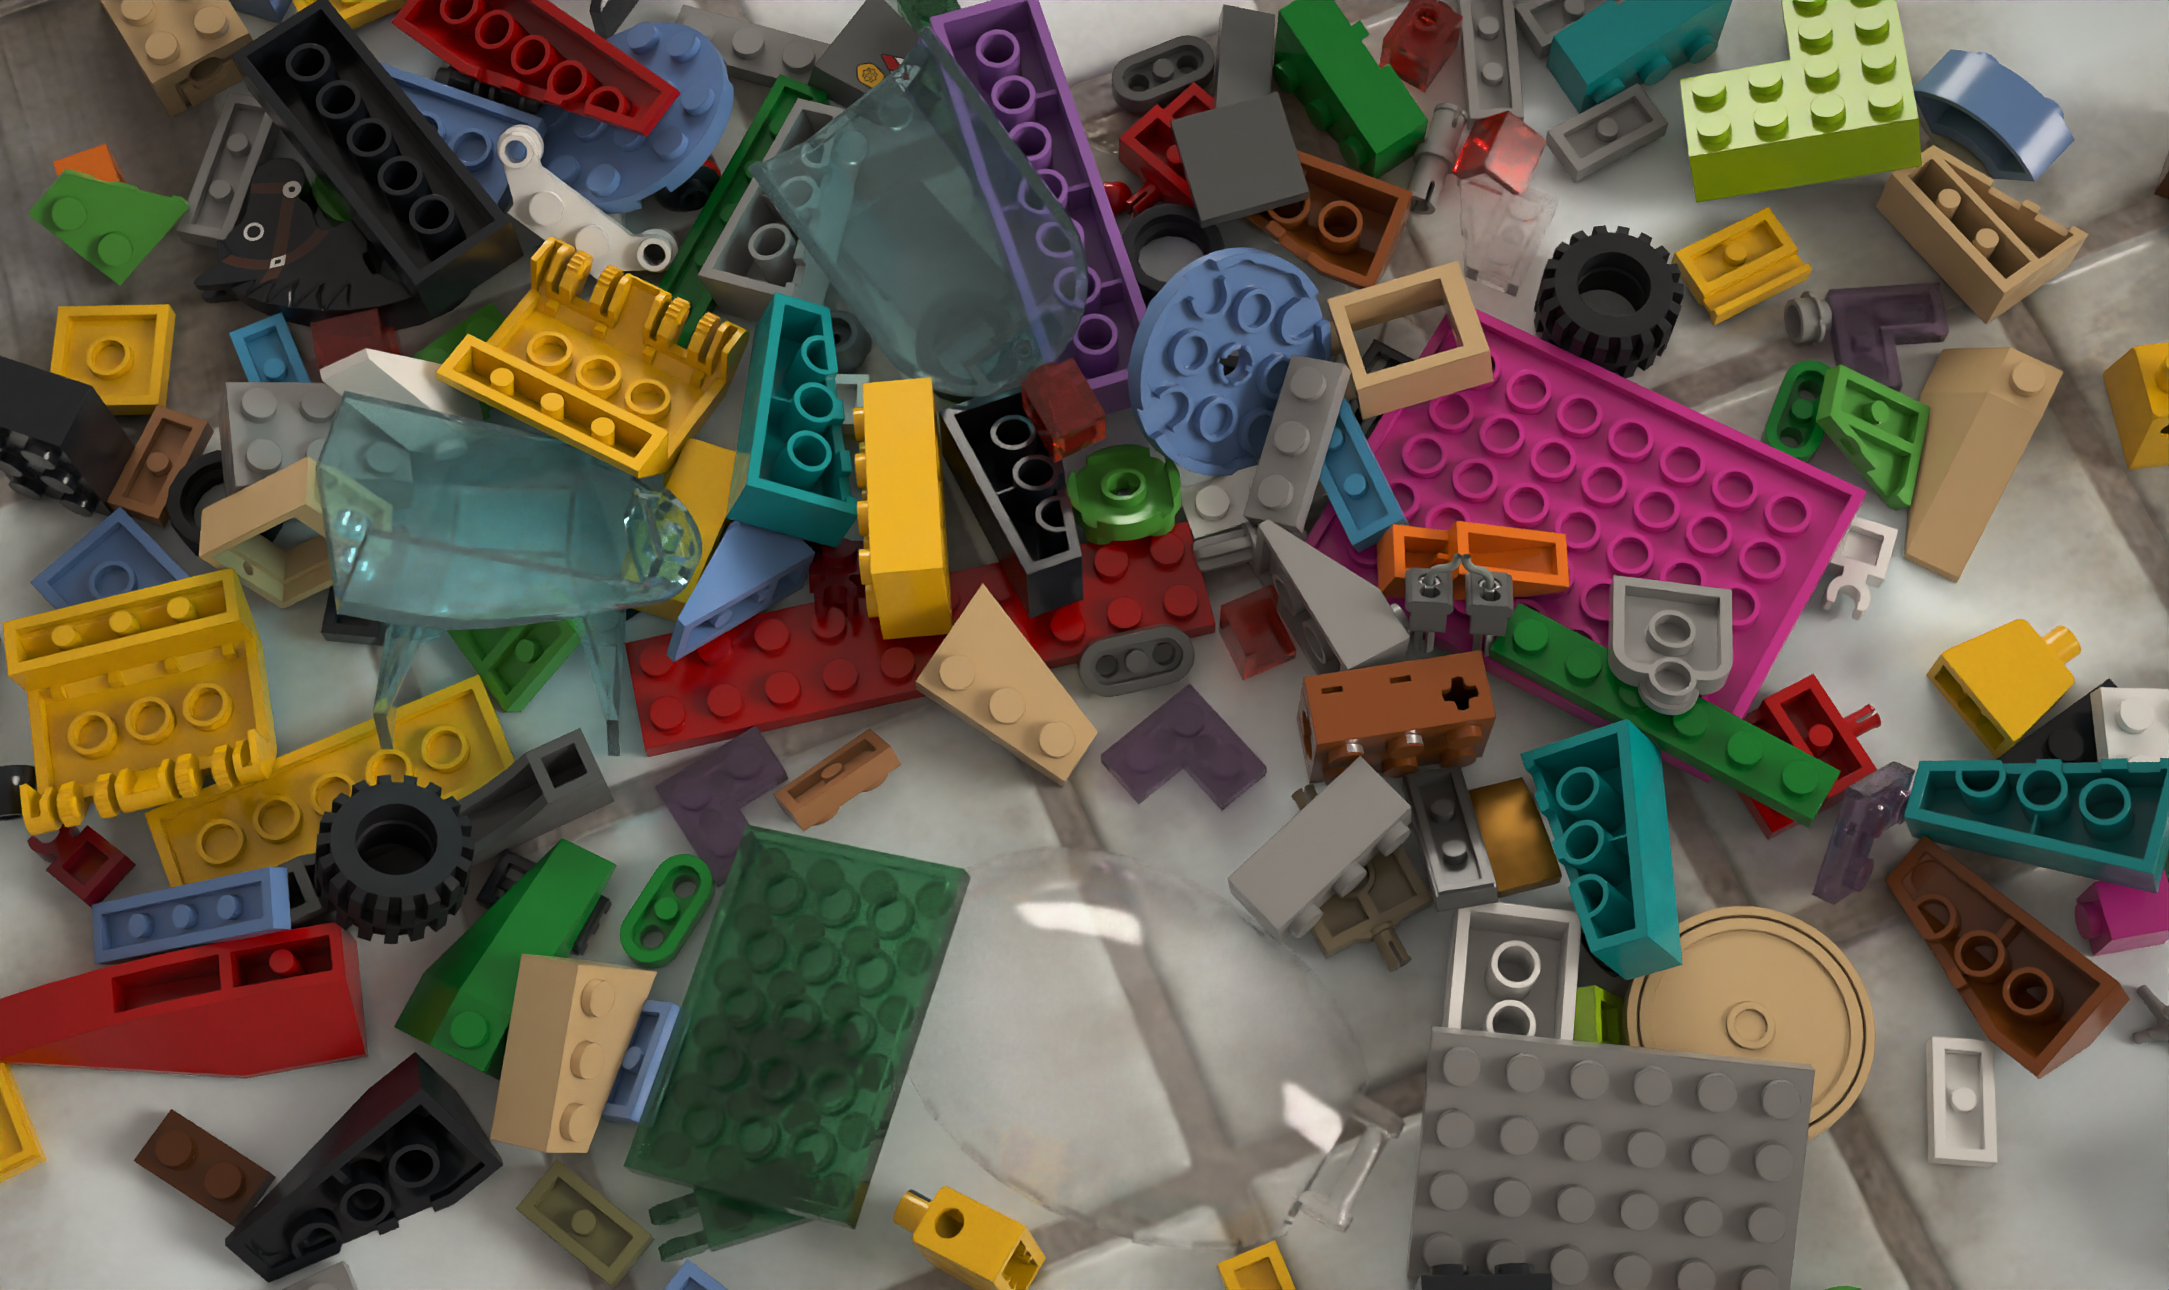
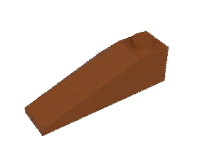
M1297 150L1309 188V199L1245 217L1319 275L1357 289L1377 285L1390 264L1408 220L1413 192Z
M1925 835L1885 880L1944 969L1955 989L1974 1015L1987 1038L2038 1079H2041L2089 1047L2130 1000L2116 979Z

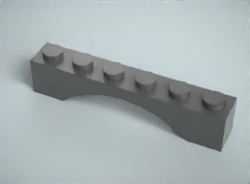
M581 728L524 753L505 771L458 801L461 804L459 816L468 815L472 825L470 836L474 838L472 867L502 854L505 849H513L614 802L613 796ZM400 844L378 845L361 855L364 862L371 868L389 875L413 873L427 864L426 860L417 851ZM316 853L300 855L276 866L287 868L291 929L336 922L337 910L326 913L320 903L321 892H316L314 866Z

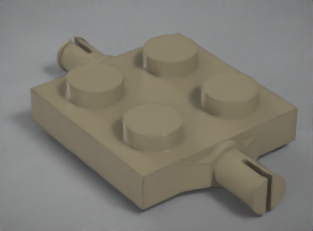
M1309 784L1305 786L1304 792L1300 788L1291 797L1295 800L1301 811L1318 794L1315 786ZM1403 845L1386 857L1379 852L1363 867L1367 874L1356 888L1344 897H1340L1335 893L1319 908L1323 915L1310 929V932L1325 959L1355 944L1373 941L1389 972L1397 970L1399 965L1403 967L1412 960L1398 938L1395 929L1403 920L1431 907L1433 898Z

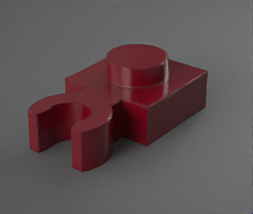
M843 538L837 548L813 542L812 550L815 552V556L809 567L810 593L814 594V607L817 617H825L826 608L836 603L847 606L848 617H855L858 614V593H866L865 585H862L859 566V549H864L863 541H851Z
M62 824L58 836L49 843H42L34 836L27 840L29 847L46 862L51 863L46 871L91 908L92 904L101 903L136 866L124 853L88 825L80 833L76 826L67 828Z

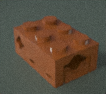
M1477 650L1303 677V687L1301 689L1296 718L1309 784L1325 781V785L1328 786L1359 756L1377 773L1383 772V776L1387 778H1399L1404 774L1415 773L1420 766L1441 763L1442 768L1459 765L1462 768L1471 765L1476 761V758L1483 756L1496 714L1482 652Z

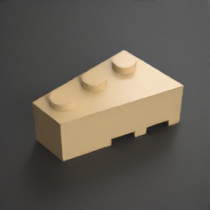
M1935 145L1930 146L1921 153L1922 166L1895 170L1891 173L1875 206L1986 325L2067 269L2089 235L2075 226L2067 230L2039 213L2041 209L2039 205L2028 199L2020 203L1992 186L1995 181L1994 179Z
M982 583L917 678L916 689L1062 787L1095 739L1098 731Z
M531 954L521 955L490 1135L491 1140L546 1153L588 1152L624 1055L642 1013L645 1000H647L657 974L656 971L603 961Z

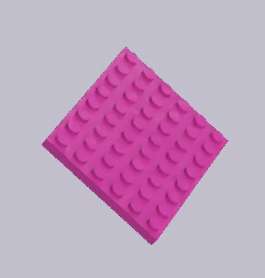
M1475 308L1490 349L1494 381L1384 413L1367 440L1409 526L1449 530L1455 521L1566 534L1569 588L1565 592L1513 598L1514 609L1520 602L1607 649L1609 588L1614 575L1732 590L1733 664L1727 681L1720 690L1712 694L1699 695V697L1744 720L1859 511L1867 491ZM1446 314L1418 359L1457 348ZM1329 501L1306 538L1305 543L1378 587L1377 545L1374 544L1358 553L1352 546L1331 501ZM1385 597L1390 605L1398 604L1409 620V612L1405 609V598ZM1453 600L1454 610L1451 614H1447L1445 633L1435 632L1434 646L1450 654L1472 651L1474 634H1469V615L1466 613L1465 600ZM1423 631V639H1422V640L1425 641L1426 632ZM1483 635L1481 652L1486 672L1597 728L1612 724L1489 659V656L1484 657L1485 635ZM1661 750L1663 761L1707 783L1711 780L1712 777Z

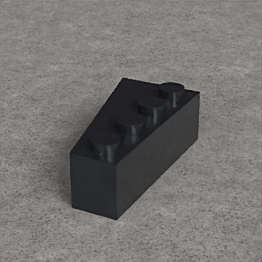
M1043 375L939 410L942 455L1029 619L1083 600L1082 553L1070 497H1068L1063 462L1057 445L1056 429L1052 411H1050L1045 376Z

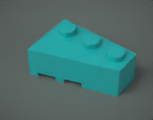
M1607 0L1553 36L1546 66L1580 114L1637 83L1639 85L1645 84L1646 86L1654 85L1664 79L1671 70L1689 61L1691 64H1696L1707 59L1718 47V41L1732 0H1626L1619 5L1614 0Z

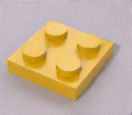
M169 304L58 306L50 372L93 386L112 415H152L157 405L166 408L176 314Z

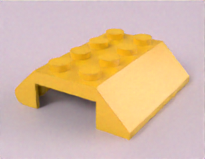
M551 236L530 259L531 289L487 342L467 334L436 371V379L638 479L666 474L678 460L688 437L694 438L726 396L748 344L750 332L727 320L720 325L721 318L708 311L699 320L688 348L685 349L677 345V342L688 319L690 303L679 297L674 298L672 301L671 293L630 273L624 275L622 273L623 270L611 264L607 265L606 269L600 274L589 302L583 300L580 296L593 265V256L582 250L575 253V247Z
M233 567L2 622L8 676L27 692L37 791L27 783L19 785L23 820L30 835L36 836L57 831L61 828L62 824L67 828L81 825L92 803L95 804L101 818L106 819L117 816L121 810L127 814L176 802L179 795L182 796V799L197 797L200 795L199 792H201L205 778L208 775H212L216 786L221 791L235 788L238 780L241 785H247L270 778L277 755V744L263 645L237 572Z

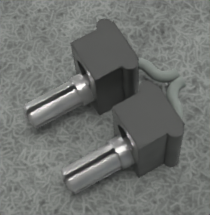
M1458 553L1454 554L1453 560L1447 564H1438L1431 568L1412 567L1406 570L1405 609L1409 612V631H1414V650L1421 653L1423 631L1426 632L1425 653L1433 650L1435 632L1445 633L1447 614H1451L1454 610L1453 575L1451 571L1457 569L1462 561L1464 568L1469 571L1465 574L1466 613L1469 615V634H1474L1472 651L1481 650L1482 637L1485 635L1484 657L1489 656L1490 648L1494 643V636H1506L1507 619L1514 615L1512 576L1503 572H1490L1485 567L1472 564L1469 554L1461 555Z

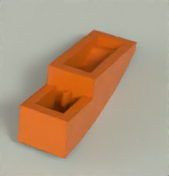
M1455 521L1449 530L1392 524L1376 543L1378 588L1384 597L1405 598L1406 570L1412 567L1431 568L1438 564L1450 563L1453 560V555L1456 553L1461 555L1469 554L1472 564L1485 567L1490 572H1503L1511 575L1513 598L1565 592L1569 588L1566 534L1464 521ZM1462 561L1457 569L1451 571L1453 575V600H1465V574L1469 571L1464 568Z

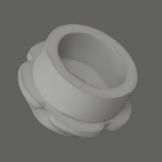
M1804 291L1800 298L1788 300L1784 310V321L1789 338L1793 343L1808 342L1809 346L1821 343L1825 333L1830 332L1832 327V313L1829 304L1825 300L1815 297L1812 291Z

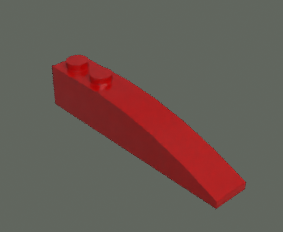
M408 0L391 22L396 28L467 78L644 137L650 134L680 95V92L674 86L548 0Z

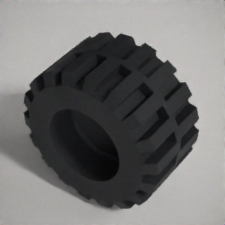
M1606 225L1595 226L1590 236H1587L1581 230L1572 234L1569 245L1562 241L1555 248L1552 259H1548L1535 301L1534 311L1536 315L1534 326L1536 332L1543 333L1542 340L1608 371L1618 372L1623 378H1629L1634 376L1637 366L1643 371L1652 366L1656 355L1661 357L1666 349L1682 307L1680 304L1684 296V284L1678 283L1681 272L1677 263L1667 264L1670 253L1662 245L1656 249L1650 245L1652 237L1641 232L1638 238L1628 235L1630 230L1628 227L1618 226L1616 233L1608 232ZM1592 290L1612 291L1624 297L1633 306L1635 313L1624 317L1604 316L1589 308L1580 295Z
M391 774L377 776V782L374 786H369L365 780H362L352 785L351 797L341 792L332 801L331 812H324L320 821L316 842L315 889L316 892H321L320 903L326 913L337 910L335 923L345 931L352 925L358 927V938L371 941L373 934L385 935L384 944H398L399 935L408 934L411 942L424 938L425 927L429 926L434 932H437L446 925L448 914L455 916L462 906L463 895L467 894L474 855V838L470 837L472 825L468 815L459 816L461 804L453 796L445 800L440 798L442 788L432 782L426 788L417 786L418 777L404 775L403 783L392 782ZM400 844L417 851L426 860L427 864L413 873L389 875L371 868L364 862L361 855L378 845Z

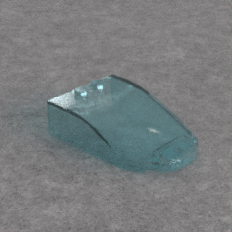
M344 390L315 466L337 614L395 625L439 630L504 628L587 617L655 604L675 597L690 582L702 554V539L697 524L686 507L671 491L665 489L660 493L656 492L636 477L555 437Z

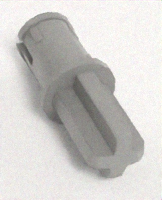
M1248 521L1241 523L1239 530L1194 541L1192 543V554L1199 571L1207 573L1247 562L1254 567L1256 565L1254 556L1258 525L1252 526ZM1306 529L1303 530V533L1286 530L1304 542L1308 537Z

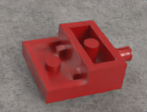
M1195 82L1164 109L1156 104L1119 138V161L1139 177L1144 184L1128 200L1123 202L1129 215L1133 213V218L1147 208L1153 207L1159 200L1164 203L1188 205L1195 209L1170 124L1171 120L1213 109V97Z
M1814 673L1763 699L1759 708L1747 713L1744 718L1746 722L1840 770L1837 781L1818 814L1868 788L1879 773L1857 740L1858 736L1881 726L1879 714L1876 713L1871 716L1875 708L1867 704L1864 708L1843 718ZM1736 790L1767 840L1800 824Z

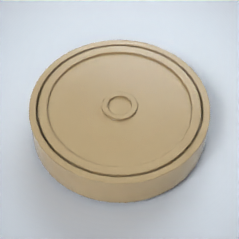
M1754 906L1722 907L1702 912L1680 922L1678 925L1683 965L1631 979L1621 1010L1622 1045L1811 1064L1815 1069L1807 1144L1826 1132L1852 1106L1861 1093L1872 1067L1876 1040L1875 1020L1867 990L1858 972L1845 954L1816 928L1800 919L1772 909Z

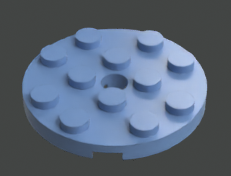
M641 22L633 28L619 32L606 39L680 92V95L647 137L545 103L540 107L539 113L535 115L543 118L548 129L542 139L544 143V152L540 159L542 166L606 214H623L642 208L641 199L652 195L665 186L670 192L674 191L703 165L725 131L730 118L734 97V87L728 80L725 66L727 62L705 35L689 26L669 22Z
M1243 247L1227 248L1209 253L1185 266L1150 301L1132 345L1128 363V389L1131 408L1140 431L1150 445L1162 456L1189 471L1209 476L1233 475L1238 470L1258 465L1257 460L1260 459L1292 354L1330 361L1331 359L1330 322L1322 317L1316 298L1319 291L1302 270L1289 261L1263 250ZM1238 350V364L1233 372L1225 376L1224 366L1219 363L1220 358L1226 359L1231 352Z

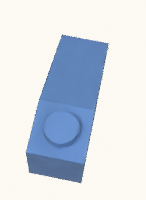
M733 521L724 531L719 546L677 618L666 655L675 662L802 589L815 552L801 538Z

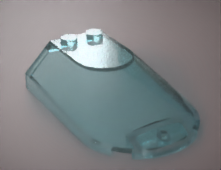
M926 26L918 32L920 39L895 71L807 141L764 162L756 161L748 170L877 346L894 366L911 379L932 377L933 390L964 397L992 396L1017 389L1043 374L1056 362L1072 341L1081 322L1087 300L1088 266L1081 237L1066 210L935 31Z

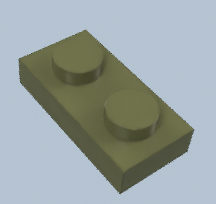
M557 1159L516 1207L524 1217L613 1289L616 1288L655 1240L650 1233Z

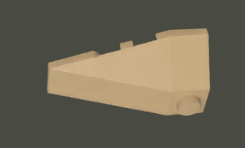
M2011 347L1952 348L1941 351L1918 397V402L1929 406L1930 411L1912 503L1908 507L1903 558L1957 583L2039 424L2064 371Z

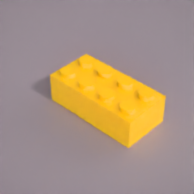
M932 377L862 383L863 407L853 408V422L856 442H860V453L855 454L858 489H861L862 501H857L859 533L860 536H863L864 549H859L861 582L862 585H865L868 617H879L883 640L948 634L953 627L945 492L942 445Z

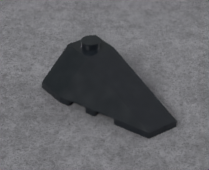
M414 1052L370 1087L225 1238V1246L265 1281L270 1283L338 1254L342 1244L375 1230L378 1231L379 1235L399 1228V1220L427 1208L433 1207L434 1211L437 1212L456 1204L502 1167L503 1161L457 1091L423 1058Z

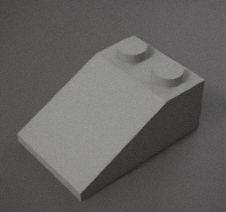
M1269 519L1258 524L1254 556L1256 565L1253 567V572L1317 675L1404 662L1410 641L1409 635L1412 634V631H1409V620L1398 604L1390 605L1378 587Z

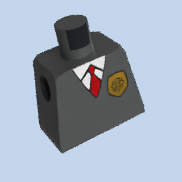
M866 0L815 63L808 85L827 92L829 100L879 126H886L902 105L921 120L928 123L946 98L923 80L935 56L933 49L885 0Z

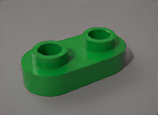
M1805 360L1794 364L1788 369L1763 429L1761 442L1805 463L1813 459L1825 434L1824 430L1816 422L1825 373L1827 369H1830L1829 366L1818 361ZM1799 391L1811 392L1815 400L1803 399L1799 395ZM1790 437L1796 441L1798 447H1788L1782 443L1780 438Z
M678 854L663 861L628 912L620 928V942L629 959L636 965L647 969H656L671 963L680 953L705 914L715 895V882L709 867L703 860L689 854ZM683 882H692L696 885L694 893L689 897L682 898L675 895L677 887ZM656 931L664 935L661 944L655 948H647L643 945L644 938L651 932Z

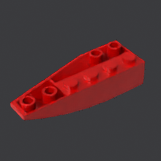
M335 922L240 940L217 942L155 955L69 977L0 999V1063L247 1079L368 1057L357 941L348 930L345 931Z

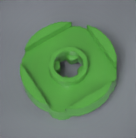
M1134 444L1102 448L1086 457L1087 466L1081 469L1076 476L1074 469L1069 475L1066 487L1071 501L1074 520L1077 525L1084 529V535L1091 543L1107 544L1112 541L1140 539L1149 535L1162 536L1170 532L1175 526V515L1182 503L1179 470L1174 462L1165 458L1164 463L1158 458L1151 457L1150 448ZM1129 488L1130 495L1118 496V490Z

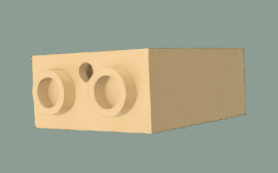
M1458 260L1327 299L1331 316V356L1341 354L1344 364L1351 371L1344 395L1347 401L1356 399L1362 420L1494 381L1490 349ZM1443 305L1457 348L1366 374L1353 331Z
M307 456L202 509L198 557L218 570L233 567L241 584L279 608L284 609L388 559L390 512ZM293 517L320 534L287 551L260 535V533Z

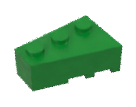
M1294 0L1278 11L1274 65L1272 68L1274 78L1284 92L1287 94L1293 93L1305 106L1306 113L1312 124L1319 131L1323 132L1326 130L1337 142L1342 157L1351 168L1360 169L1365 175L1378 179L1414 155L1416 147L1420 143H1424L1428 120L1391 65L1387 64L1380 69L1362 42L1370 34L1360 20L1351 26L1334 0Z

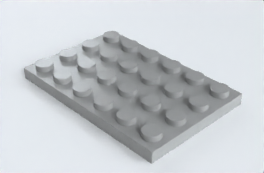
M1431 1026L1406 1265L1407 1278L1419 1279L1421 1275H1430V1267L1440 1264L1468 1265L1469 1274H1495L1494 1266L1528 1263L1533 1265L1534 1273H1551L1552 1290H1790L1815 1069L1811 1064Z

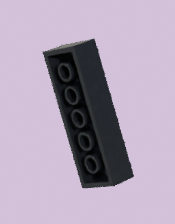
M329 0L313 2L231 55L249 92L431 318L524 256L513 225L508 217Z

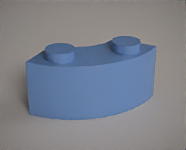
M1950 49L1913 87L1915 100L1931 133L1949 137L1967 147L1982 161L1993 179L2035 182L2075 140L2063 120V110L2055 101L2044 97L2021 76L1999 64L1992 55L1986 52L1975 54Z

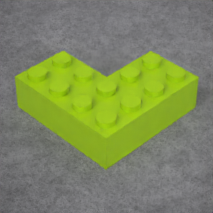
M1781 0L1789 60L1679 79L1696 203L1922 166L1919 117L1897 0Z

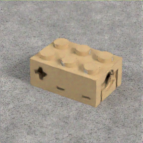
M99 0L170 118L187 110V104L190 103L193 107L243 81L231 55L251 43L253 39L229 0Z

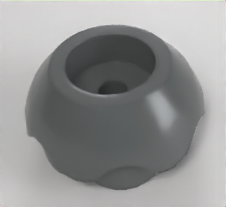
M830 310L834 339H841L839 343L835 344L838 374H850L863 364L866 355L870 353L872 348L871 336L864 322L857 316L843 310Z

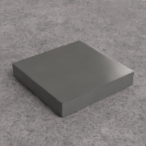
M1278 91L1170 121L1172 135L1201 229L1309 199V188Z

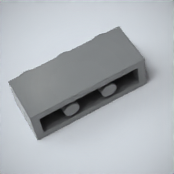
M1359 756L1227 878L1230 893L1279 944L1291 934L1296 938H1300L1320 920L1323 912L1319 908L1335 893L1340 897H1344L1359 885L1367 874L1363 867L1379 852L1386 857L1403 844L1411 833V830L1407 827L1411 823V806Z

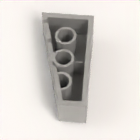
M797 99L698 274L722 313L759 322L775 292L823 306L865 153V147L843 108Z

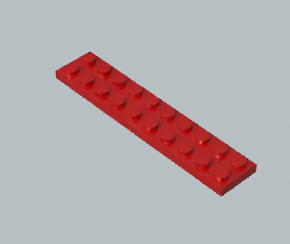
M1188 521L1176 523L1170 532L1162 536L1149 535L1140 539L1112 541L1107 544L1091 542L1080 544L1083 570V600L1030 619L1000 562L949 573L953 626L983 583L1049 669L1077 663L1083 647L1097 637L1156 624H1170L1178 627L1189 638L1215 633L1216 624L1202 572L1197 568L1192 554L1193 538ZM858 593L859 612L855 617H848L847 606L840 603L829 605L826 608L825 617L816 616L814 602L765 612L751 617L675 662L666 655L673 633L627 642L625 647L645 751L648 757L925 697L924 694L916 689V680L948 634L883 640L879 617H868L866 593Z

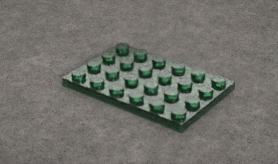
M746 825L623 1167L634 1174L855 1230L971 879L969 874L963 868Z

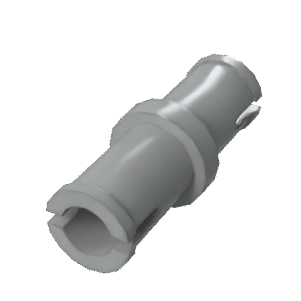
M1440 103L1435 106L1434 115L1424 143H1420L1415 149L1413 161L1416 165L1407 190L1413 192L1411 205L1413 200H1416L1412 209L1415 213L1430 215L1435 212L1446 176L1455 170L1457 164L1455 151L1463 128L1468 121V114L1464 109L1459 111L1457 118H1454L1458 109L1457 105Z

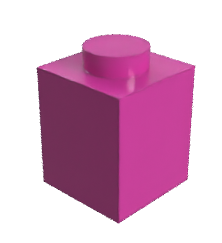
M2163 870L2157 894L2097 881L2076 899V926L2081 937L2089 940L2093 956L2161 945L2169 940V882L2165 870Z

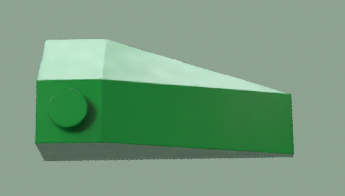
M562 838L422 974L394 1027L500 1081L521 955L531 954L568 958L574 942L591 915L617 865Z

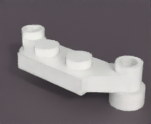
M522 124L514 125L500 135L497 142V154L503 163L514 203L507 212L545 241L553 236L575 247V253L582 250L592 255L593 265L589 274L597 280L607 265L609 266L610 264L623 271L646 270L652 273H661L668 270L679 251V242L670 230L660 226H653L645 229L641 234H633L542 166L540 159L543 156L544 143L542 137L534 128ZM517 140L526 146V158L517 159L510 153L509 145L511 141ZM650 244L660 245L665 251V257L662 260H652L646 254V246Z

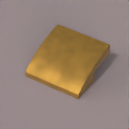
M1520 777L1468 790L1497 884L1498 898L1558 884L1562 878V873L1542 818L1523 778Z

